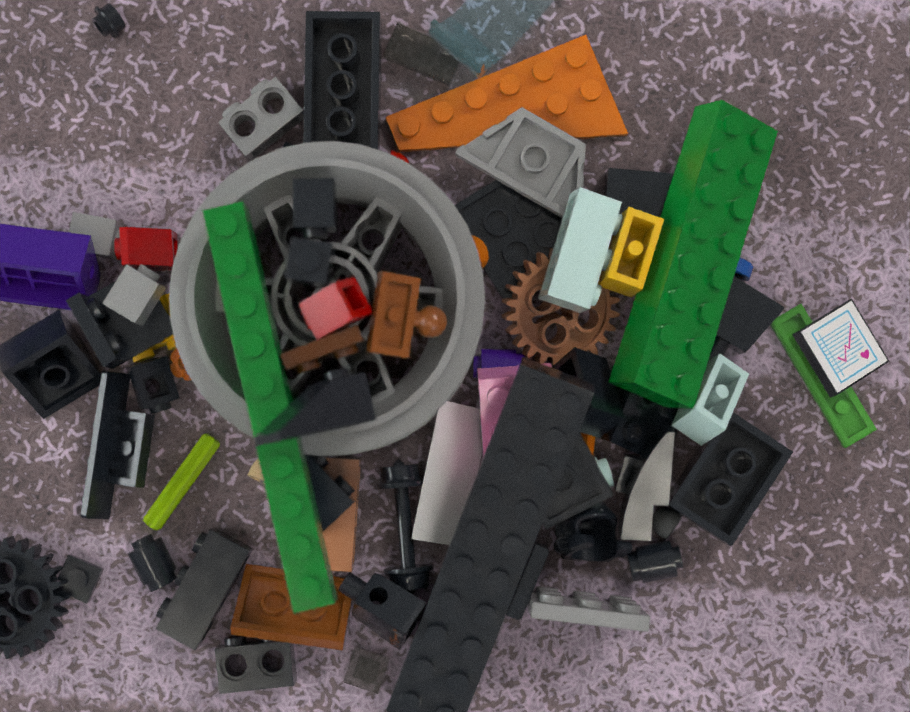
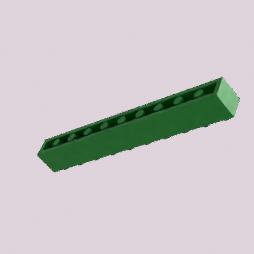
M243 201L202 210L253 437L255 438L293 400L285 365L280 355L282 352L249 208ZM301 437L257 446V455L293 613L332 605L337 601L338 597Z

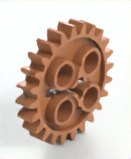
M550 248L549 259L544 253L537 252V264L524 260L523 264L526 272L524 274L517 271L513 272L514 277L518 280L517 285L506 284L505 286L513 293L512 298L502 299V303L510 306L511 311L505 312L501 316L503 319L513 322L505 329V332L510 335L518 334L512 344L518 348L525 346L522 352L523 355L530 358L535 354V361L541 364L545 363L548 358V363H551L553 366L574 347L598 355L595 344L597 342L609 343L603 335L605 330H616L608 322L610 318L620 316V313L611 310V305L618 303L620 298L610 295L609 292L611 290L601 287L600 297L594 307L591 306L589 309V320L581 326L578 323V316L580 314L578 312L543 301L540 306L534 308L532 296L535 292L541 290L553 248ZM561 308L562 314L555 313V311ZM544 315L541 318H539L535 323L532 322V319L535 316ZM555 323L557 333L554 338L547 341L545 338L546 329Z

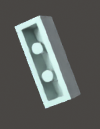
M581 187L570 193L538 299L578 313L587 311L591 306L594 307L601 293V285L598 284L601 271L606 270L612 255V250L608 249L612 235L615 236L618 233L622 223L623 215L619 214L621 201Z

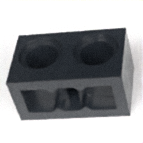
M230 636L224 638V644H220L215 648L219 694L294 686L297 682L293 643L265 639L247 641V637ZM269 650L281 652L284 657V665L280 668L269 666L265 658L266 652ZM230 655H242L247 662L246 670L243 672L234 671L229 665Z

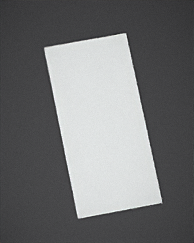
M446 401L438 409L411 539L450 545L481 460L480 408Z

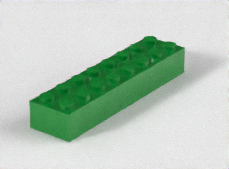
M724 100L698 105L694 108L660 218L664 219L645 284L643 290L635 296L609 379V383L666 408L693 409L696 403L778 133L774 128Z

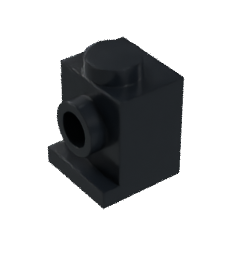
M159 356L126 366L140 409L145 410L149 408L150 414L172 408L170 401L180 398L167 356ZM149 379H155L159 384L158 390L154 393H150L146 389V382Z

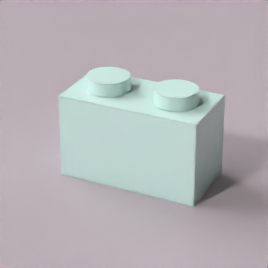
M720 353L713 357L707 363L693 409L679 408L672 426L701 446L725 431L749 373Z

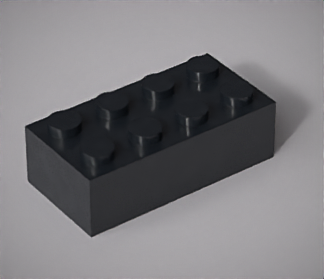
M306 11L303 143L336 141L360 144L380 150L382 21L380 12Z

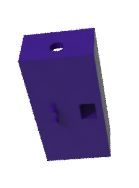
M0 224V301L71 310L66 302L67 299L78 293L90 296L97 292L101 273L91 235Z

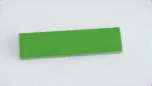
M799 304L778 316L770 326L842 447L847 448L877 429L852 387L831 398L827 394L792 335L812 322L803 305Z

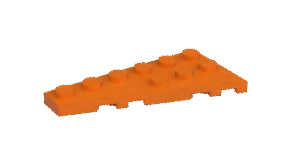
M587 35L578 37L385 117L399 152L465 146L482 135L485 130L504 121L507 116L521 107L576 139L628 135Z

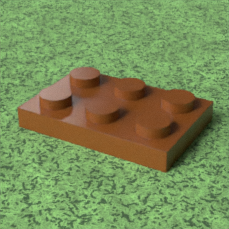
M246 564L231 623V635L343 651L352 600L338 591L345 578L333 576L338 597L334 604L293 613L284 569Z

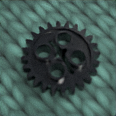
M14 536L3 538V541L0 540V654L4 652L5 659L16 656L17 653L20 657H24L30 654L31 650L36 652L44 647L43 642L47 643L55 638L52 630L56 631L64 626L57 617L64 616L69 612L68 609L60 605L62 601L70 598L69 594L60 592V587L66 585L68 579H57L56 576L63 568L62 565L51 567L49 563L54 556L52 553L40 556L41 544L29 548L28 538L20 539L16 543ZM6 563L13 569L12 579L6 574ZM31 590L35 591L38 595V605L34 604L31 600ZM7 616L14 622V631L10 630L6 625Z

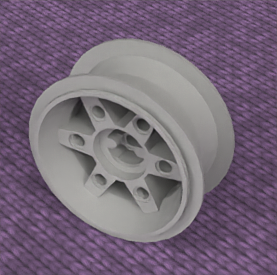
M336 141L302 143L277 149L253 159L220 183L194 213L180 240L172 266L169 289L170 321L175 344L184 367L201 395L220 416L243 433L253 437L202 210L243 201L249 208L255 238L269 225L271 226L285 261L279 267L275 277L266 278L265 282L274 321L284 332L279 343L281 352L285 353L316 341L313 332L306 326L298 305L306 285L291 283L285 278L290 250L289 238L295 232L293 228V179L334 178L337 185V203L358 205L367 208V210L341 244L327 242L332 243L336 249L332 271L335 273L331 278L330 284L355 277L372 309L378 272L381 270L401 229H403L415 241L424 255L432 273L435 288L420 286L417 301L419 304L418 311L426 306H436L443 310L447 317L445 331L437 337L429 338L419 360L410 372L395 386L381 354L366 352L371 314L350 326H359L364 341L357 344L358 352L338 360L343 368L348 369L349 375L358 374L360 365L366 361H373L378 365L379 374L377 378L368 382L376 420L352 427L301 437L304 453L308 455L358 454L383 448L417 431L435 417L438 409L446 401H450L460 388L473 363L482 331L485 308L484 276L475 242L466 222L453 202L431 179L411 164L387 152L360 144ZM370 233H378L384 238L382 245L376 248L375 251H370L363 247L364 238ZM317 287L314 290L313 295L324 288ZM334 353L319 358L320 364L325 358L334 359ZM318 367L301 373L296 379H288L292 400L297 397Z

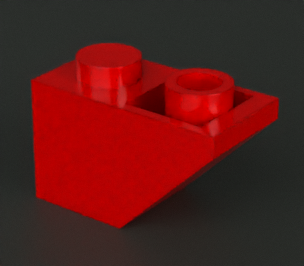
M119 227L120 238H115L114 250L116 259L121 260L122 266L125 267L127 264L137 269L142 264L152 271L172 270L178 250L176 232L172 229Z

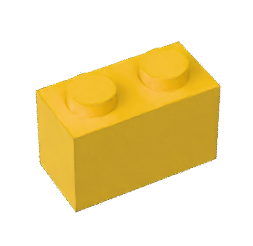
M628 207L622 213L623 218L618 233L615 236L612 235L608 248L612 250V255L606 270L601 271L598 284L602 288L632 298L643 290L664 219Z

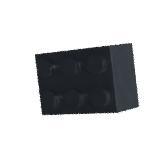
M733 412L726 430L702 446H699L671 489L668 507L722 543L732 546L791 457L793 451Z

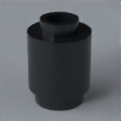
M149 534L131 543L134 550L129 552L128 556L142 585L147 584L150 592L175 581L177 576L174 570L177 568L162 537L154 540L152 534Z
M670 540L635 547L636 551H631L627 555L633 581L642 580L643 583L678 577L677 569L683 568L679 546L672 547Z

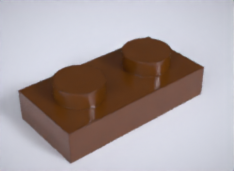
M355 325L280 355L286 370L296 367L298 374L321 366L319 361L321 357L334 353L337 360L358 352L357 344L363 342L364 338L359 326Z

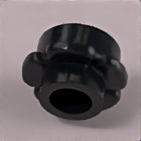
M109 3L102 8L98 6L94 8L97 16L92 18V21L98 31L104 37L110 34L112 37L117 38L119 32L126 28L117 10Z

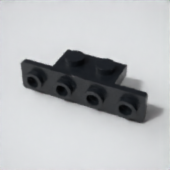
M105 370L101 374L90 455L87 462L86 482L82 496V518H110L115 484L138 488L145 487L155 415L126 411L130 385L129 374Z

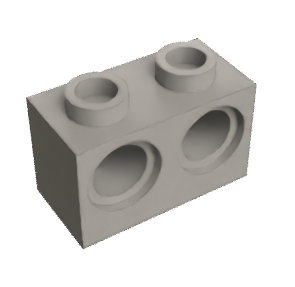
M276 76L270 81L265 79L259 82L251 90V96L241 104L235 102L222 113L223 119L218 122L249 162L304 119V111ZM278 98L284 101V106L280 112L275 114L266 112V105L270 100ZM252 121L255 123V130L251 135L246 137L238 135L237 130L242 122Z

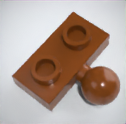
M384 271L378 272L366 352L409 358L413 327H416L421 335L428 338L437 337L445 331L447 317L443 310L436 306H426L420 311H416L421 278Z

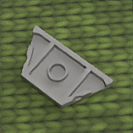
M523 107L507 116L501 123L485 130L482 135L465 146L462 145L455 152L456 157L563 218L570 193L579 187L583 188L586 144Z

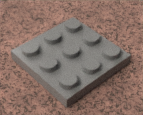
M537 586L536 592H532L527 605L530 617L535 619L649 632L650 616L641 609V605L636 604V601L632 600V597L610 595L609 601L599 600V597L595 596L593 592L574 590L573 597L562 596L557 588Z

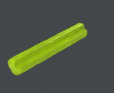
M203 434L143 517V521L147 526L154 530H160L219 448L220 443L217 439L209 434Z

